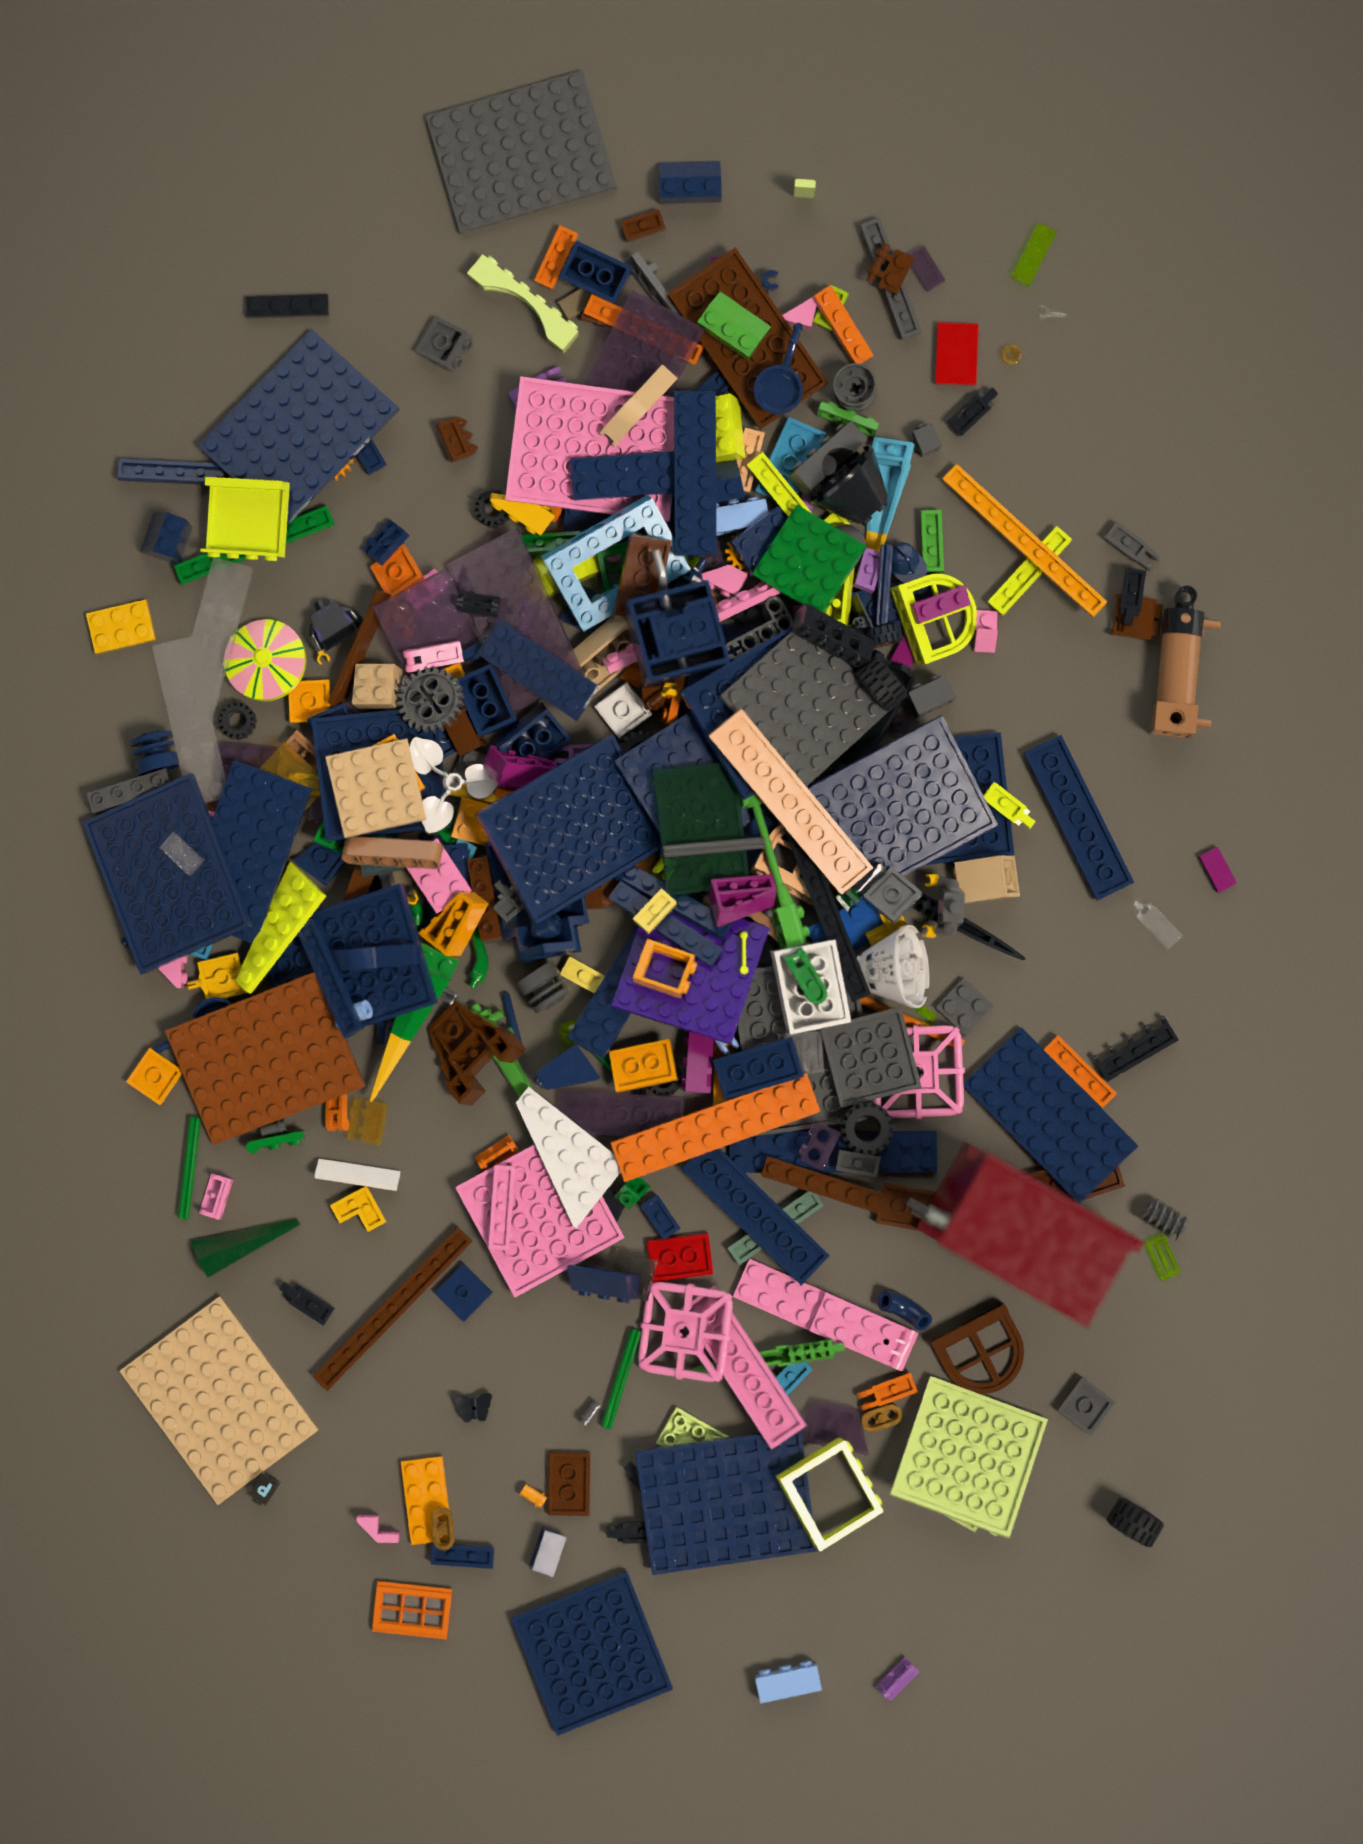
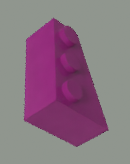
M490 745L483 768L497 782L498 786L502 788H520L557 765L553 760L529 754L525 758L515 755L516 752L513 750L505 753L498 751L497 746Z
M691 1032L689 1034L685 1033L684 1046H688V1054L683 1056V1067H687L686 1075H682L681 1087H685V1092L710 1093L714 1040Z

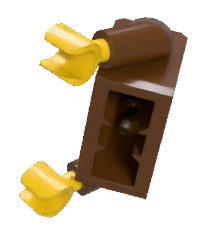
M641 676L644 709L649 710L651 713H658L665 707L667 695L673 697L677 695L678 691L674 690L677 684L666 682L664 685L659 683L644 687Z

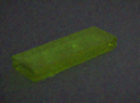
M1040 222L1038 223L1011 276L1012 279L1028 287L1030 286L1057 233L1056 230Z

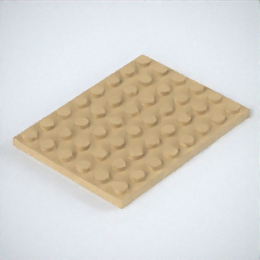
M221 1296L119 1371L217 1505L319 1430Z

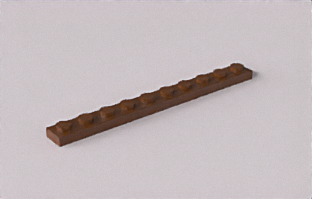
M457 1227L322 1366L313 1378L328 1391L453 1263L473 1240Z

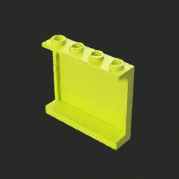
M205 477V485L210 486L206 549L200 548V552L208 553V557L220 558V554H227V558L239 559V555H246V559L258 560V556H265V560L277 561V557L285 558L290 483L271 480Z

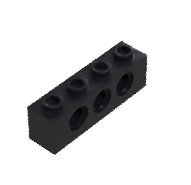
M808 603L796 611L791 632L857 669L871 661L874 640Z

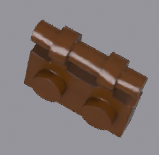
M883 243L875 254L876 259L873 265L869 266L868 275L865 280L873 283L877 277L881 279L878 285L879 288L897 296L915 257L898 249L895 250L892 256L888 254L890 245ZM883 261L889 263L885 272L880 270Z

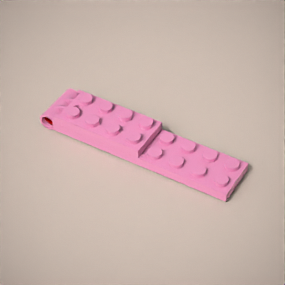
M750 1258L733 1297L824 1338L833 1339L836 1343H844L845 1347L900 1371H903L919 1334L912 1329L805 1282L800 1285L793 1277ZM884 1339H888L889 1343L884 1344Z

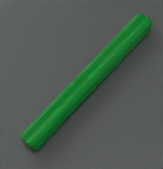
M190 1117L178 1209V1218L185 1220L190 1217L201 1118Z
M630 1330L601 1427L605 1429H612L641 1335L640 1330Z

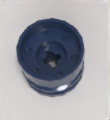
M152 731L129 741L131 747H139L134 749L132 754L143 755V758L135 762L138 776L165 768L172 770L180 766L177 752H167L168 748L175 745L174 741H165L173 737L172 731Z

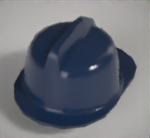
M893 542L891 571L902 583H907L926 576L927 565L913 546L905 542Z

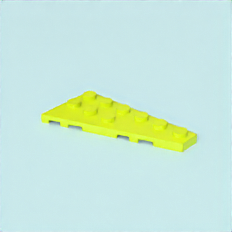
M289 862L262 928L255 937L236 978V982L250 994L326 897L292 862Z

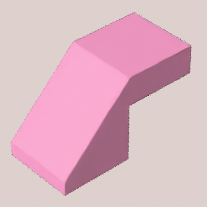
M379 1515L357 1516V1523L377 1543H399L400 1532H379Z

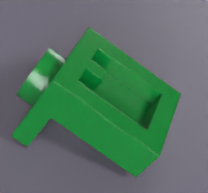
M641 1177L627 1181L617 1192L615 1198L630 1210L651 1186Z

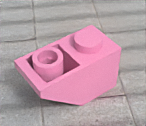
M731 565L702 573V581L709 580L711 590L714 588L721 591L720 595L727 599L737 596L747 579V573Z
M188 955L158 968L176 988L184 989V984H187L188 974L184 972V963H188Z

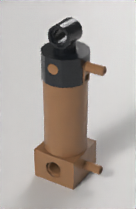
M1189 585L1181 587L1175 593V608H1166L1163 611L1156 703L1152 705L1149 734L1191 738L1196 734L1197 726L1211 727L1210 719L1198 718L1199 705H1195L1201 639L1203 638L1204 628L1220 629L1221 622L1205 620V613L1194 609L1197 592ZM1182 592L1190 595L1191 599L1189 602H1184L1181 599ZM1170 716L1176 717L1177 724L1171 722Z

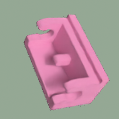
M211 1173L199 1213L218 1220L222 1219L234 1179Z

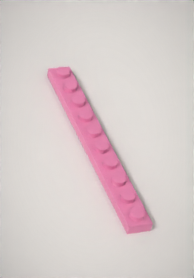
M760 582L748 591H741L731 599L720 601L716 606L719 620L727 619L781 592L764 582ZM629 644L624 650L609 654L602 662L611 674L636 662L637 658L633 644Z

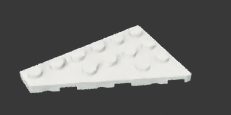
M528 1087L516 1102L517 1107L572 1225L577 1228L620 1174L616 1157L600 1142Z

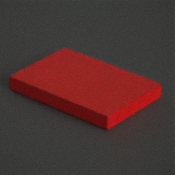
M937 323L935 385H977L979 324Z
M708 1233L670 1237L664 1241L662 1239L647 1240L652 1282L713 1275Z

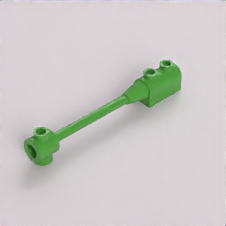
M737 792L736 798L741 808L752 807L760 836L765 839L764 849L777 889V908L771 909L773 912L771 919L780 949H788L807 943L806 938L810 937V931L806 925L802 926L800 918L804 917L803 908L800 905L796 906L785 884H783L760 804L764 802L756 793L742 800Z

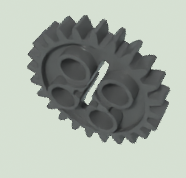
M426 667L425 673L418 669V676L411 673L412 680H404L407 686H400L404 693L397 695L402 700L397 705L402 708L399 710V713L404 715L403 720L405 722L409 721L408 725L411 728L415 726L418 732L423 727L425 734L428 733L429 728L435 734L438 727L441 731H444L443 725L445 724L451 727L450 720L457 721L455 714H462L458 707L464 706L460 699L465 698L464 694L460 693L463 688L461 685H458L459 681L457 678L453 679V674L451 672L447 674L445 669H442L439 673L437 667H434L433 672ZM438 683L435 689H429L431 684ZM423 686L442 711L441 714H438L420 690V687ZM421 695L419 701L413 702L415 696ZM449 698V702L446 705H441L443 699ZM432 711V715L430 717H424L426 712Z

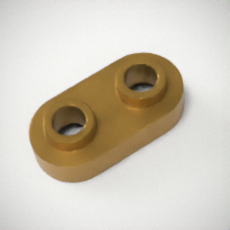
M887 1404L865 1412L861 1418V1424L865 1430L875 1432L898 1424L902 1419V1411L895 1404ZM891 1410L895 1412L893 1418L887 1416V1413ZM870 1417L875 1418V1423L872 1425L868 1423Z
M440 1507L433 1512L431 1517L433 1542L438 1549L447 1550L452 1547L455 1540L453 1515L448 1508ZM440 1514H444L446 1516L445 1521L439 1520ZM446 1535L448 1541L442 1542L440 1537Z

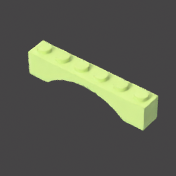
M482 254L468 271V278L484 291L504 292L525 302L540 319L546 332L547 341L564 354L579 336L578 330H576L578 327L572 321L568 320L566 322L561 318L562 314L556 308L552 307L550 309L546 306V301L538 294L534 296L530 293V288L525 283L515 281L513 279L514 275L510 271L500 269L495 259L491 256L487 258Z

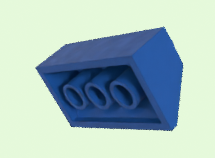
M864 898L860 899L857 905L853 903L848 911L845 908L839 911L854 950L869 943L865 935L866 932L883 924L877 909ZM820 922L809 927V938L812 943L827 941Z

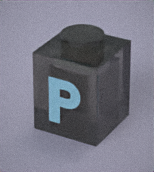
M263 1471L249 1492V1495L252 1496L251 1500L260 1506L262 1503L267 1505L281 1484V1481Z

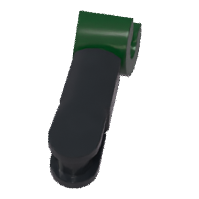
M874 862L871 865L873 869L853 885V888L850 887L842 895L838 891L836 892L835 898L847 911L853 903L857 905L861 897L858 894L863 895L876 881L885 875L886 867L883 864Z

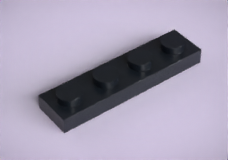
M328 294L246 296L247 318L329 316Z

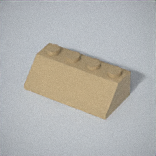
M613 615L562 659V661L598 684L599 688L596 693L626 668L623 667L610 674L602 662L609 654L613 652L618 653L629 644H633L626 617Z

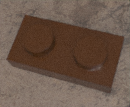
M660 209L620 222L627 243L666 230Z

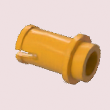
M528 1484L525 1485L520 1493V1496L535 1504L534 1507L538 1506L541 1508L547 1499L544 1496L545 1493H539Z

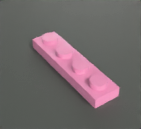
M494 1166L488 1249L510 1250L516 1166Z

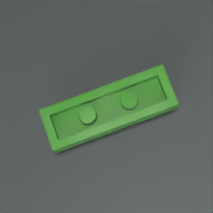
M821 401L817 413L818 417L839 425L844 423L846 426L852 421L863 434L873 438L879 425L871 417L859 416L854 411L849 409L843 410L831 402L825 403Z
M921 510L922 558L927 565V573L944 572L942 510Z

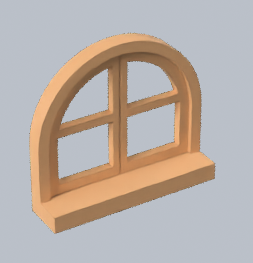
M782 824L776 827L769 835L773 850L777 843L791 849L790 843L781 839L786 834ZM762 848L756 862L749 871L755 876L772 874L764 848ZM796 864L793 873L779 867L783 884H785L788 892L814 907L804 880L799 878L801 872L798 864ZM827 879V883L829 885L831 893L833 894L835 887Z

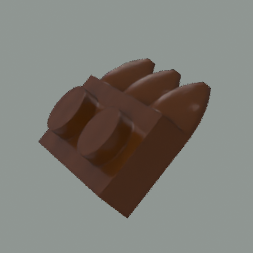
M453 418L435 425L450 463L467 459L478 448L474 444L466 443L473 434L464 430L460 431L467 423V420L463 418Z

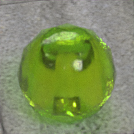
M566 1020L561 1023L558 1029V1036L566 1045L576 1044L567 1037L577 1023V1020Z

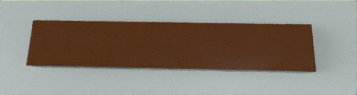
M376 590L329 697V704L337 706L346 701L354 683L355 664H362L392 596L391 594Z

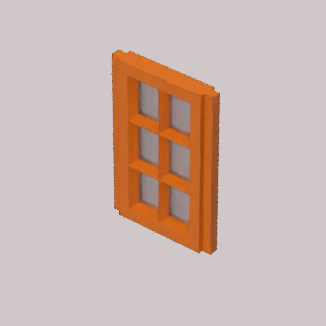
M377 1581L372 1632L447 1639L452 1589Z

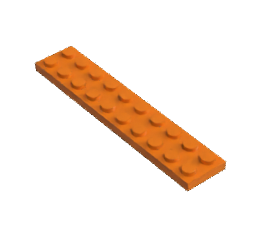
M805 1072V1076L802 1078L743 1094L610 1142L624 1182L819 1113L820 1109L807 1073Z

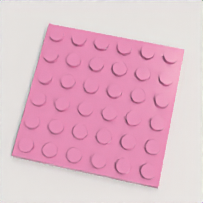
M535 1144L497 1164L516 1166L510 1250L489 1249L514 1297L568 1269V1265H575L625 1238L603 1196H601L577 1228L572 1225ZM494 1167L455 1187L487 1247H489Z

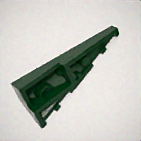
M298 1219L192 1240L191 1245L199 1264L208 1278L301 1224Z

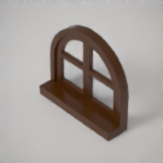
M1004 1303L930 1341L951 1380L959 1387L978 1394L993 1393L1008 1386L1018 1375L1024 1360L1022 1337ZM1001 1320L1011 1341L987 1353L977 1332ZM970 1336L981 1357L956 1369L946 1348ZM1013 1345L1011 1365L999 1377L989 1357ZM983 1361L993 1381L987 1383L973 1382L963 1377L960 1372Z

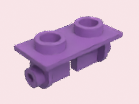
M904 1657L876 1688L891 1702L920 1671Z

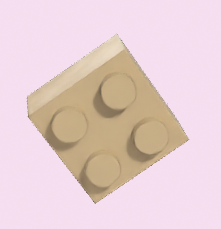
M355 664L352 705L360 710L400 709L397 705L400 701L397 695L401 694L400 686H402L403 670L395 664Z

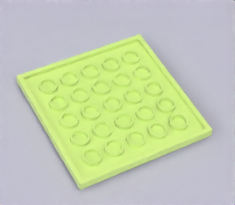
M930 1376L890 1495L1009 1538L1048 1419Z

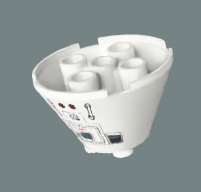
M905 925L865 950L857 959L871 993L911 1008H920L927 999V997H923L925 989L929 988L928 956L923 940H919L916 935L919 931L912 925Z

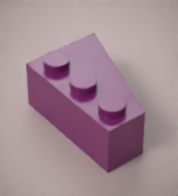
M773 875L711 879L709 900L717 927L773 907L777 891Z

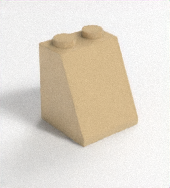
M1001 855L955 862L953 875L965 893L964 904L1020 897L1015 856Z

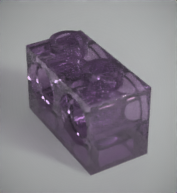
M817 1122L816 1125L812 1124L807 1134L810 1136L807 1144L803 1143L799 1150L800 1160L823 1170L841 1133L820 1122ZM820 1130H826L829 1133V1138L824 1142L817 1139V1133ZM811 1149L819 1150L820 1156L817 1160L809 1159L808 1152Z

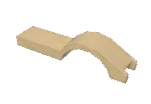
M662 364L599 434L609 436L614 441L612 446L615 447L678 378Z

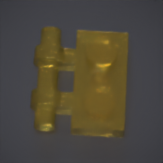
M354 1099L349 1111L351 1117L349 1129L346 1130L348 1131L347 1140L355 1141L356 1133L362 1134L360 1142L382 1145L389 1104L367 1101L366 1109L361 1108L362 1100ZM359 1114L365 1115L363 1127L357 1126Z

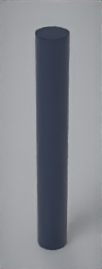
M510 993L503 994L502 999L509 1027L514 1030L515 1035L522 1043Z

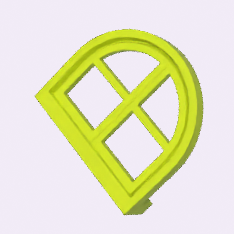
M930 574L890 588L916 666L928 664L962 650L973 637L976 629L977 609L968 589L967 592L971 605L926 622L915 624L910 606L911 603L916 602L913 591L931 586L933 594L936 595L939 594L936 585H942L949 589L964 585L952 576ZM965 610V624L961 634L955 640L947 616ZM942 618L950 644L932 650L924 624Z

